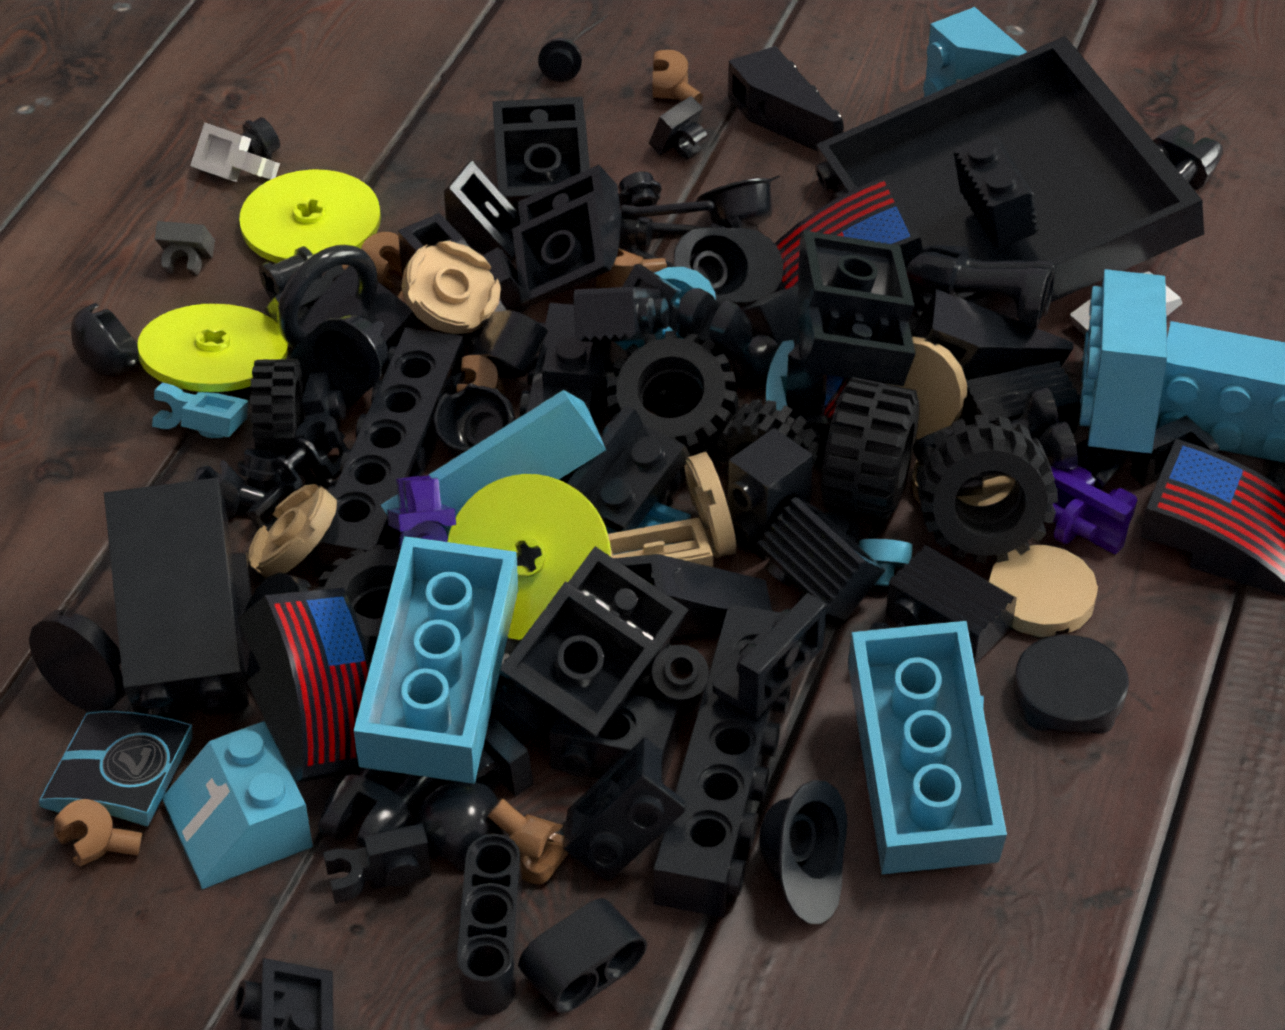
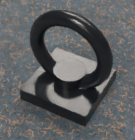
M353 245L331 246L308 258L294 272L286 284L277 312L279 331L286 343L294 349L321 322L330 318L339 319L345 315H359L371 323L378 321L385 323L381 334L385 338L389 352L391 346L398 345L405 327L414 328L421 321L406 303L378 283L377 270L373 260L364 250ZM339 265H349L298 321L299 306L310 285L327 270Z

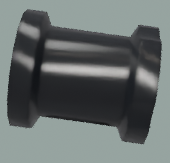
M302 246L295 249L294 256L274 265L266 262L259 266L262 285L271 300L283 292L294 272L313 255L307 247Z

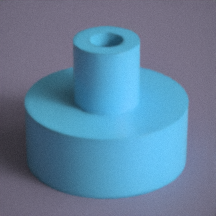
M888 539L859 540V546L886 570L874 584L875 586L888 587L891 577L894 576L895 568H903L905 563L908 564L912 558L913 544L909 542Z

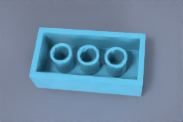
M1105 269L1102 287L1092 286L1089 328L1085 334L1082 356L1083 368L1079 426L1089 427L1088 446L1152 454L1167 363L1165 276Z
M1171 321L1167 335V363L1156 428L1158 429L1187 415L1203 431L1208 432L1213 437L1214 441L1219 445V450L1285 463V342Z
M404 536L354 727L359 767L475 784L500 674L499 670L502 665L518 594L517 552Z
M967 621L852 632L848 669L881 873L891 874L999 862L1007 832Z

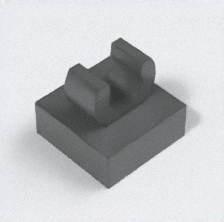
M157 221L154 239L164 250L161 257L163 268L168 273H173L176 260L179 257L187 256L189 258L187 270L191 275H198L202 267L200 257H213L215 239L207 228L201 224Z

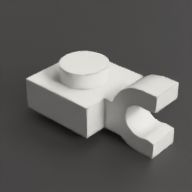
M204 122L190 166L237 182L241 170L271 180L276 177L280 163L247 152L251 138Z

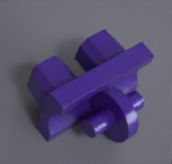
M1078 465L1076 469L1066 472L1050 466L1058 494V502L1053 503L1056 512L1053 522L1057 523L1054 530V538L1063 544H1068L1079 535L1116 555L1124 547L1129 524L1135 513L1137 497L1122 488L1113 490L1109 494L1095 488V479L1092 477L1091 472Z
M425 475L396 479L399 508L387 509L389 526L401 531L399 538L400 549L404 536L447 542L448 537L441 524L444 526L456 525L455 509L441 503L438 478H431V476Z

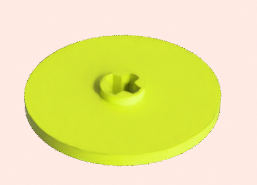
M315 169L287 173L259 186L245 200L240 211L239 220L243 239L249 248L259 256L278 263L294 256L295 249L302 246L307 247L313 255L325 248L336 245H353L361 249L365 240L377 233L380 226L381 213L379 201L375 193L364 182L345 173Z
M199 304L169 311L152 320L140 333L137 343L139 361L146 372L152 377L180 389L197 392H225L250 387L255 360L286 359L288 353V344L279 331L278 323L259 311L230 304Z
M519 474L504 477L480 489L465 503L455 518L456 525L451 526L447 540L450 543L517 552V557L522 554L520 545L524 542L530 548L541 549L542 556L535 559L537 569L533 572L526 566H517L518 594L508 638L516 640L523 639L564 582H569L595 546L611 556L609 536L605 524L594 505L581 492L569 484L538 474Z

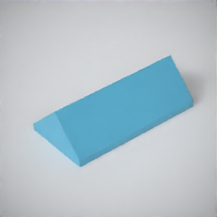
M563 390L430 473L429 476L431 478H438L441 503L454 508L456 518L461 508L476 492L496 480L519 474H538L559 480L606 451V448L585 403ZM398 494L381 504L386 515L387 509L399 508ZM441 524V526L445 529L448 537L451 526H444Z

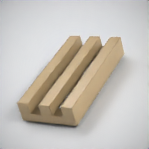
M700 517L608 534L612 558L661 554L713 567V554Z

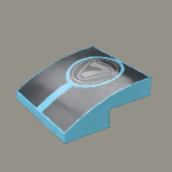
M99 711L86 713L39 799L40 807L59 813L71 802L89 799L103 805L111 816L148 827L192 740V724L135 712Z

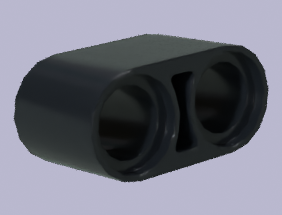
M516 311L492 312L469 355H481L490 359L495 364L501 377H525L548 334V330L532 318Z
M600 898L584 905L531 941L519 958L518 968L557 1012L566 1013L578 1008L634 969L643 958L648 944L646 939L607 899Z

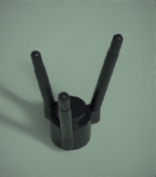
M695 201L642 207L623 205L622 209H620L619 249L641 256L643 260L659 258L640 250L641 246L650 245L653 233L685 235L692 229L705 227L657 223L648 217L708 211L714 208V203L712 201ZM666 261L667 267H674V264Z

